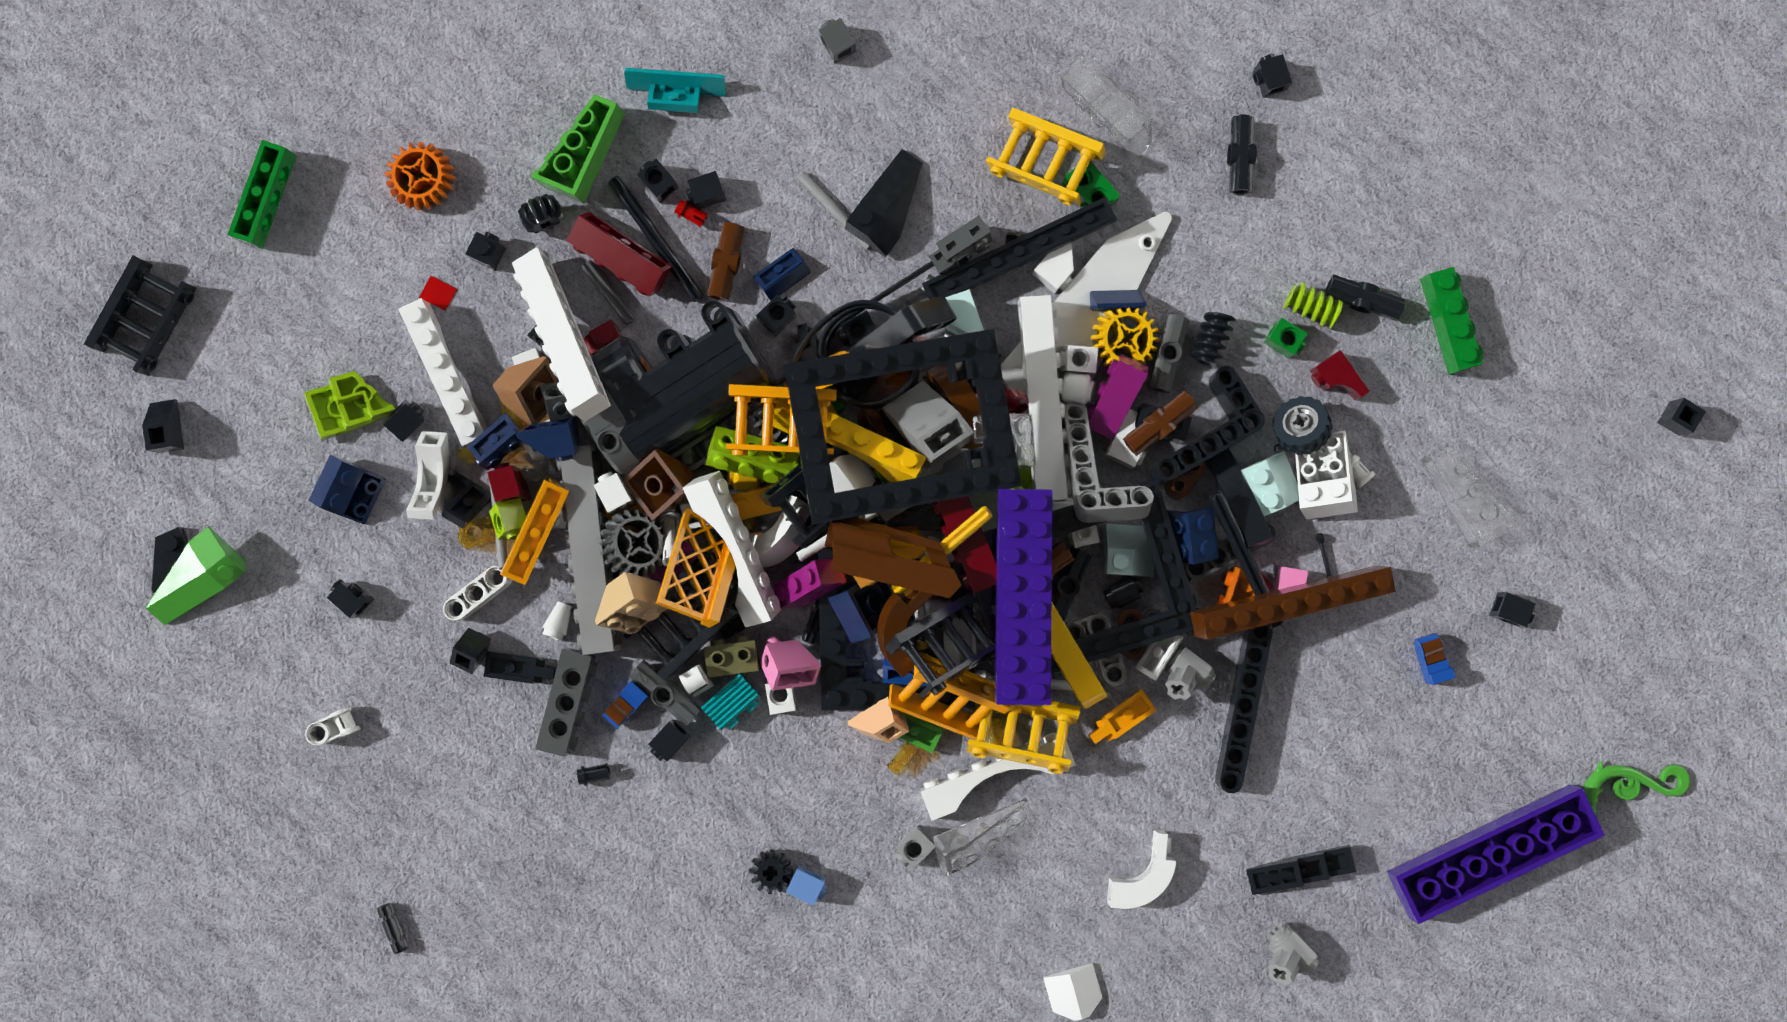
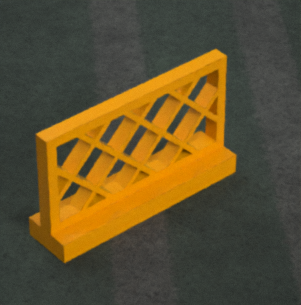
M548 476L547 479H544L502 568L501 576L526 585L569 493V490L560 486L555 478Z
M687 507L684 509L656 604L701 621V625L710 628L720 622L736 565L725 541L722 539L717 543L715 542L710 532V529L714 527L711 525L707 526L709 523L704 518ZM690 517L698 520L702 528L701 530L692 533L688 525ZM704 532L711 546L701 550L694 536ZM689 539L695 553L685 557L681 544ZM713 549L717 560L715 564L709 566L703 552ZM697 556L704 569L693 573L687 560ZM682 563L688 577L678 581L674 573V567ZM706 572L710 584L708 588L702 590L695 576ZM690 579L697 593L686 597L680 583ZM674 586L681 598L676 603L665 599L668 589ZM699 596L703 604L701 613L693 610L688 600Z

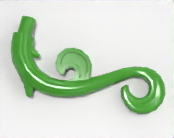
M1600 761L1595 771L1585 781L1583 791L1596 815L1598 795L1603 792V788L1600 787L1605 781L1613 777H1624L1627 779L1626 786L1621 780H1617L1613 785V793L1623 800H1631L1637 797L1640 792V783L1666 796H1681L1689 788L1690 778L1683 767L1675 764L1667 765L1660 772L1659 780L1666 782L1667 777L1670 775L1675 776L1677 779V786L1667 789L1634 768L1622 765L1603 767V762Z

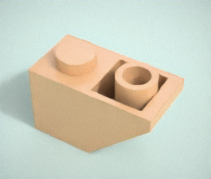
M889 697L880 700L877 704L848 721L850 727L863 735L886 743H890L909 732L905 713L889 707Z

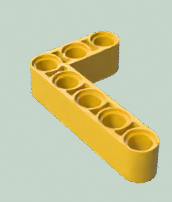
M1052 603L1051 656L1078 701L1086 710L1107 697V694Z

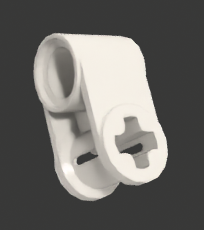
M351 706L340 709L328 715V717L309 725L305 732L307 741L312 745H322L361 730L360 726H356L351 715ZM319 726L325 730L323 740L319 739L316 735Z

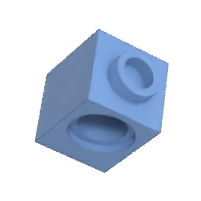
M798 865L786 893L814 906L816 900L822 901L828 888L824 886L826 878Z

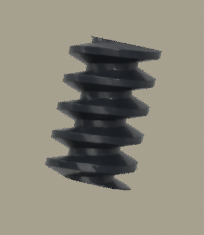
M1207 312L1203 316L1207 322H1202L1200 325L1203 331L1197 334L1198 339L1201 341L1194 343V347L1197 350L1191 352V357L1202 365L1219 369L1221 366L1215 363V360H1223L1224 357L1218 353V350L1227 349L1221 341L1230 340V337L1224 334V332L1233 331L1234 328L1228 325V322H1235L1236 319L1220 312Z

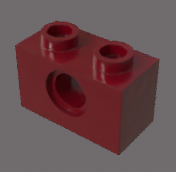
M502 463L496 465L494 470L487 472L495 502L520 498L521 502L531 500L524 470L515 467V465H509V463Z

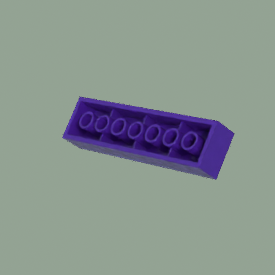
M998 489L995 703L997 705H1051L1052 490Z
M1569 784L1386 872L1408 918L1420 924L1605 836L1583 788Z

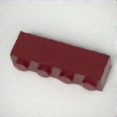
M590 211L578 216L566 240L573 245L577 252L587 254L594 259L598 266L608 268L615 273L619 280L629 282L635 286L639 293L646 296H652L661 290L673 267Z
M969 496L931 503L936 516H942L946 524L941 527L945 538L975 513ZM980 528L952 551L956 565L962 564L966 573L961 575L966 589L972 588L974 593L996 585V562L983 530Z

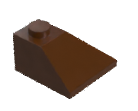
M655 449L625 476L622 481L649 518L654 521L687 499L683 487L695 479V476L685 464L661 450Z

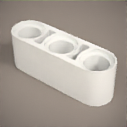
M492 566L444 603L443 613L450 620H465L505 590L512 583V580L503 576L502 583L497 585L493 580V576L497 571L502 570H499L498 566ZM478 586L483 590V596L480 600H476L473 596V591ZM457 602L463 607V611L459 616L453 612V606Z

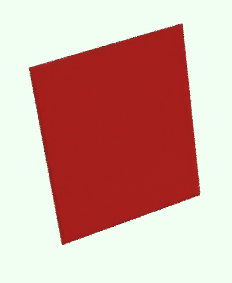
M430 276L419 298L446 311L457 289Z

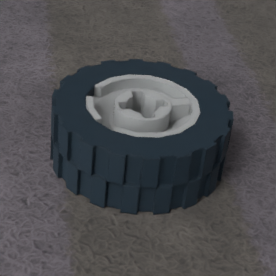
M1298 396V398L1289 399L1288 402H1284L1277 409L1276 415L1272 420V428L1278 442L1289 453H1296L1297 455L1312 454L1311 452L1318 451L1323 445L1325 446L1327 440L1332 435L1333 425L1327 408L1324 404L1322 405L1321 401L1315 400L1313 397Z

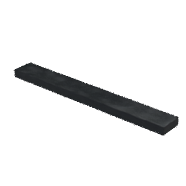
M1104 197L922 283L928 299L943 295L948 297L969 289L972 290L1116 222L1117 217L1107 197Z

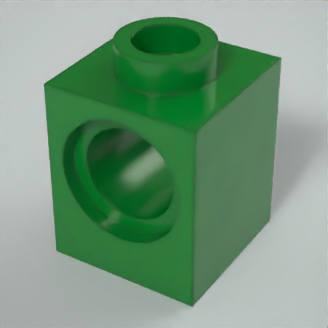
M1280 318L1275 322L1263 343L1285 357L1290 358L1302 352L1307 344L1304 339L1308 333L1284 318ZM1283 334H1289L1292 337V345H1286L1283 342Z

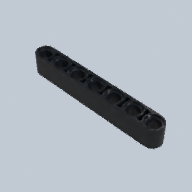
M1271 624L1263 625L1264 632L1260 637L1254 634L1253 628L1244 630L1215 775L1217 786L1227 793H1236L1243 786L1273 634ZM1256 648L1259 652V657L1256 661L1252 662L1248 654L1251 649ZM1251 673L1254 677V682L1251 686L1246 687L1243 682L1244 676ZM1246 698L1249 701V708L1241 712L1238 704L1242 699ZM1241 723L1244 726V733L1236 737L1234 735V727ZM1233 749H1238L1239 758L1231 762L1229 760V752ZM1233 774L1234 783L1229 787H1225V776Z

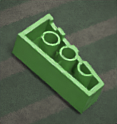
M594 94L574 120L575 124L568 132L565 131L560 138L561 142L553 152L547 154L543 165L538 171L535 170L530 177L540 186L584 204L621 125L625 112L617 103Z

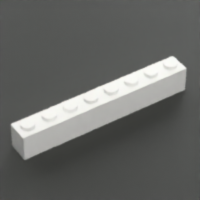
M536 247L512 262L516 272L513 276L523 289L520 292L521 296L530 307L527 310L530 317L537 324L535 331L544 342L542 346L543 351L551 359L552 363L549 366L554 375L559 379L557 386L567 399L565 406L572 416L577 415L586 422L610 407L611 404L552 263Z
M1051 295L1020 297L1018 313L1024 388L1029 401L1027 404L1029 407L1027 410L1032 487L1033 489L1052 490V502H1063L1068 499L1067 495H1071L1070 479H1066L1065 469H1069L1068 454H1064L1063 444H1067L1066 428L1062 429L1061 419L1065 418L1064 403H1060L1059 393L1063 392L1062 378H1058L1057 368L1061 367L1060 353L1055 351V343L1059 341L1058 328L1053 327V318H1056L1057 315L1056 303H1051Z

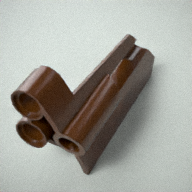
M859 516L830 521L825 546L833 548V571L946 598H950L961 586L940 542L860 519ZM896 540L925 547L932 564L897 556L891 548V541Z

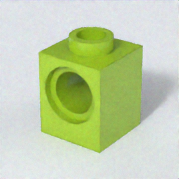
M521 499L496 502L489 513L497 539L507 538L508 541L516 540L526 519Z

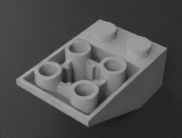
M924 381L882 407L884 413L911 449L926 457L924 466L927 470L969 443L974 434V431L961 414Z

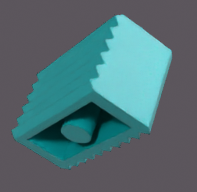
M740 673L701 708L720 730H723L725 727L730 730L741 721L738 716L744 710L750 713L760 704L757 699L761 694L743 673Z

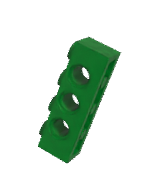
M261 140L229 228L228 236L239 242L260 249L264 248L297 157L286 147Z

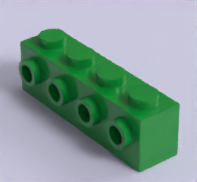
M1454 267L1429 273L1421 278L1420 282L1448 374H1454L1482 365L1484 354L1475 338V324L1473 321H1470L1468 315V301L1461 292L1460 275L1455 272Z

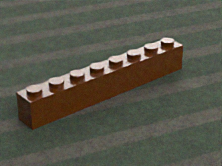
M1375 565L1191 611L1190 615L1195 637L1208 640L1396 592L1391 567Z

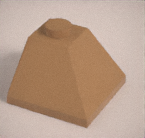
M544 356L508 367L493 384L501 402L528 425L539 423L547 414L540 385L558 381L550 369L547 357Z

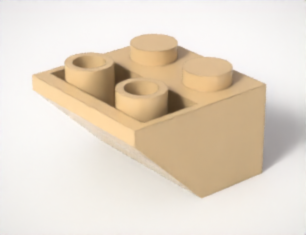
M628 572L618 576L606 585L595 619L596 625L627 634L638 632L642 626L658 618L663 611L668 609L656 604L661 589L660 582Z

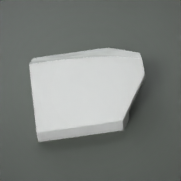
M853 454L838 456L829 463L835 493L869 487L876 481L862 460Z
M1093 963L1043 977L1053 1012L1076 1021L1089 1017L1102 999Z

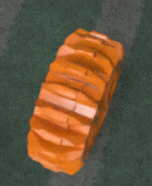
M419 142L416 148L413 143H409V150L400 147L401 154L399 156L395 153L392 154L395 162H387V166L392 169L385 172V176L390 178L386 182V185L392 188L390 194L393 197H397V202L400 204L405 203V206L409 209L415 206L418 211H422L423 206H425L428 210H431L432 202L437 206H441L439 198L442 196L444 199H448L445 191L453 190V186L448 182L455 181V177L450 174L454 171V167L449 165V157L443 156L444 152L440 148L435 150L433 144L425 146L423 142ZM417 160V162L414 165L408 166L410 163ZM432 161H435L437 165L438 178L431 175ZM423 173L427 178L423 177L418 180L414 175L418 176V174L422 175ZM403 174L409 178L408 186L410 188L408 192H406L403 186ZM432 187L429 191L423 193L424 189Z

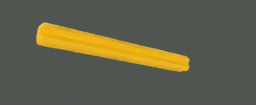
M986 506L981 507L940 542L946 556L993 517L992 512ZM927 554L919 560L932 564ZM891 585V589L897 595L907 590V588Z

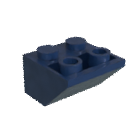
M330 454L308 501L321 509L365 525L386 478Z

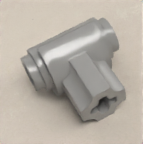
M1180 644L1166 664L1165 671L1170 674L1165 683L1168 689L1167 694L1175 700L1180 698L1186 701L1196 688L1207 689L1215 679L1216 673L1213 672L1214 669L1211 665Z
M1279 923L1269 932L1268 938L1270 943L1268 948L1274 955L1267 967L1269 968L1268 976L1274 982H1280L1286 986L1294 981L1298 973L1308 975L1315 970L1319 964L1317 954L1289 925Z

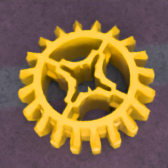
M1129 307L1114 309L1113 311L1110 309L1105 310V317L1099 316L1097 318L1101 325L1093 326V330L1098 332V334L1091 336V339L1097 340L1098 343L1092 347H1098L1100 350L1097 359L1105 357L1102 365L1108 366L1113 359L1116 361L1119 359L1113 351L1121 348L1126 354H1130L1131 359L1146 366L1145 360L1151 361L1153 359L1149 352H1157L1158 350L1152 343L1159 342L1160 340L1158 337H1153V333L1158 332L1157 327L1151 328L1150 326L1154 319L1146 320L1148 312L1143 311L1139 314V308L1130 309ZM1118 318L1131 320L1137 326L1129 329L1124 323L1121 324ZM1110 326H1112L1113 340L1108 344V331ZM1133 333L1128 336L1126 343L1118 344L1122 341L1121 339L1124 338L1125 334ZM1142 334V345L1138 351L1137 338Z

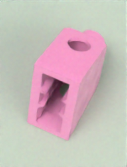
M771 636L767 639L761 659V666L772 691L815 685L821 664L799 641H781L778 636Z

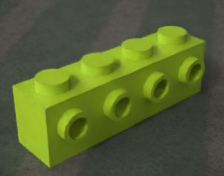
M719 426L715 427L711 437L706 465L764 480L768 483L778 482L801 463L799 453L748 451V456L732 455V450L726 449V443L735 444L736 431ZM746 434V444L762 445V438ZM774 441L772 446H788Z

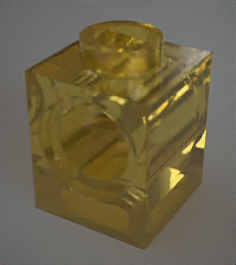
M484 516L473 520L464 529L458 526L460 531L457 534L458 540L466 550H475L496 543L491 516ZM477 527L482 531V536L478 541L473 537V531Z

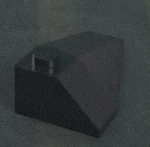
M901 149L846 221L845 230L868 244L885 258L901 237L922 162L904 149Z

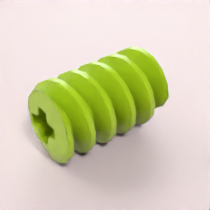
M1301 282L1297 287L1295 284L1288 294L1283 309L1286 310L1290 305H1293V314L1301 309V318L1304 319L1310 313L1312 314L1311 323L1320 318V327H1323L1328 322L1330 323L1329 329H1331L1342 310L1343 302L1337 300L1333 304V296L1329 295L1324 299L1323 291H1319L1315 295L1314 287L1311 286L1305 291L1306 284L1304 282Z

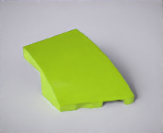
M355 371L330 377L329 385L304 392L305 400L321 441L368 425L386 417L395 410L392 404L387 403Z

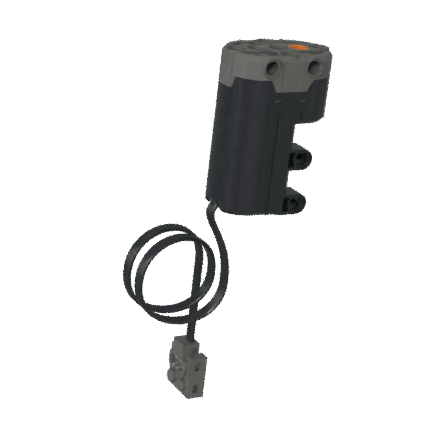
M980 215L936 242L939 250L929 255L931 261L874 298L846 303L826 315L804 338L791 363L799 361L809 342L825 324L827 326L822 332L818 345V358L828 357L832 338L843 322L855 317L866 309H875L894 316L896 312L878 301L935 266L939 274H943L972 259V253L977 252L979 254L990 247L989 243L993 240ZM717 301L706 302L702 307L701 315L710 331L697 340L672 329L663 330L658 335L657 344L666 360L655 367H652L646 356L631 338L619 336L590 355L611 406L586 422L581 421L604 457L623 478L627 476L655 449H659L670 456L737 413V402H734L735 397L729 396V384L774 387L786 381L785 373L780 378H775L769 364L736 311ZM719 307V309L714 314V320H712L710 317L711 311L714 308ZM675 335L676 337L671 342V349H669L667 340L670 336ZM915 338V339H913V340L910 341V342L912 343V342H918V341H917V338ZM921 369L911 370L909 377L900 389L892 395L874 402H861L850 398L838 387L837 383L829 387L832 390H837L836 394L840 398L862 408L872 407L873 409H878L913 388L918 380ZM751 398L750 402L748 403V406L756 402L760 398Z

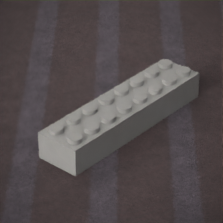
M592 445L579 446V451L572 455L573 459L557 461V467L559 471L562 470L563 481H560L559 485L569 490L565 499L566 506L562 507L564 521H568L569 532L565 533L567 547L571 548L572 556L568 558V567L570 573L574 574V583H571V593L573 599L576 598L577 609H574V620L580 627V634L577 635V646L579 650H582L583 655L622 650L620 631L597 626L595 623L606 585L612 582L614 577L613 572H611L612 563L604 564L605 560L608 559L607 555H600V551L604 550L605 547L598 544L600 540L605 539L600 533L603 529H607L605 523L608 521L604 505L593 486L599 482L598 478L602 476L600 449Z

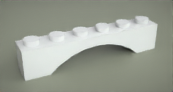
M420 298L398 310L461 445L468 448L467 445L488 427L454 365L440 324L430 303Z
M720 471L693 479L683 487V490L693 512L704 518L716 529L732 554L738 576V595L735 606L744 626L749 627L771 621L781 611L780 602L774 594L769 577L764 572L760 563L759 554L752 545L748 529L741 520L738 507L733 502L726 480L723 479Z
M1057 732L1043 737L1044 741L1039 743L1038 753L1053 756ZM1066 741L1063 758L1072 760L1070 767H1073L1076 764ZM1029 742L1020 745L1019 749L1028 751ZM996 758V760L986 763V760L978 761L971 765L972 769L965 772L962 769L952 771L947 774L948 778L939 781L938 778L923 783L924 787L920 791L931 821L956 812L962 800L975 786L997 773L1014 769H1031L1049 774L1055 773L1048 771L1047 768Z

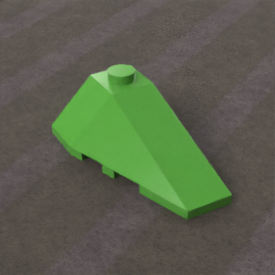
M208 526L188 541L165 580L150 599L146 609L161 623L166 625L245 573L246 561Z

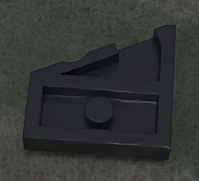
M451 469L448 475L441 516L464 529L491 501V492Z
M177 527L155 537L152 575L153 593L156 592L160 584L165 580L171 567L178 560L188 543L183 527Z

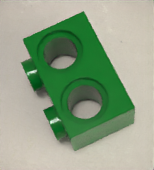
M1090 161L1083 175L1088 184L1086 186L1078 185L1075 191L1079 193L1081 198L1079 208L1081 209L1093 203L1091 197L1095 195L1101 198L1107 197L1112 207L1117 203L1120 195L1093 162ZM1075 169L1064 177L1063 187L1066 188Z

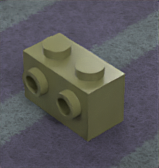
M750 635L735 637V643L725 644V639L710 641V646L704 647L708 678L761 670L757 640H750Z

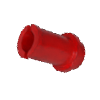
M681 199L674 213L678 214V218L683 217L700 228L708 217V213L690 205L688 200L684 201Z

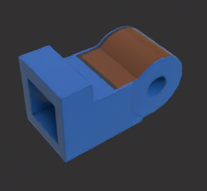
M1437 633L1414 640L1415 650L1426 684L1435 685L1456 678L1453 668L1449 666L1443 644Z
M630 681L602 716L616 729H619L650 695L636 683Z

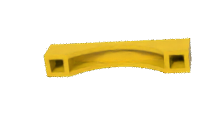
M779 399L774 407L773 427L789 434L790 405L788 400ZM827 411L826 443L857 456L876 469L890 482L919 477L926 460L925 456Z

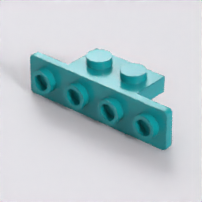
M625 68L624 71L627 89L649 91L647 99L648 110L698 113L701 95H726L725 76L722 74Z

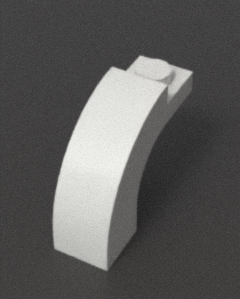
M422 431L415 445L418 463L417 483L406 511L408 518L434 520L436 513L442 512L450 467L449 442L447 433Z
M790 495L788 501L803 522L806 523L810 515L809 505L798 497ZM783 511L776 523L768 531L760 535L749 534L752 545L759 554L762 567H770L782 562L799 547L792 541L799 533Z
M1164 830L1153 831L1151 861L1142 874L1129 879L1109 877L1107 903L1110 908L1130 909L1143 906L1156 899L1167 888L1175 871L1176 860L1173 857L1166 856L1167 853L1171 852V838H1168V834Z

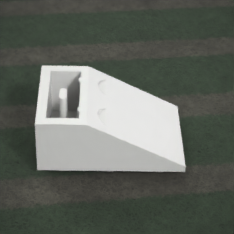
M1346 431L1333 432L1327 440V444L1323 445L1320 450L1311 452L1312 454L1297 455L1295 453L1299 504L1306 520L1358 512L1356 488Z

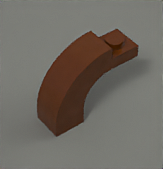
M946 365L936 366L926 371L930 387L953 406L974 431L969 443L962 448L970 450L982 447V439H985L979 403L968 381L963 380L949 383Z
M907 589L902 599L895 593L889 597L882 608L877 626L880 650L886 661L902 678L914 668V663L906 652L902 653L901 650L891 655L886 649V645L894 635L906 629L908 620L913 613L933 595L912 589Z

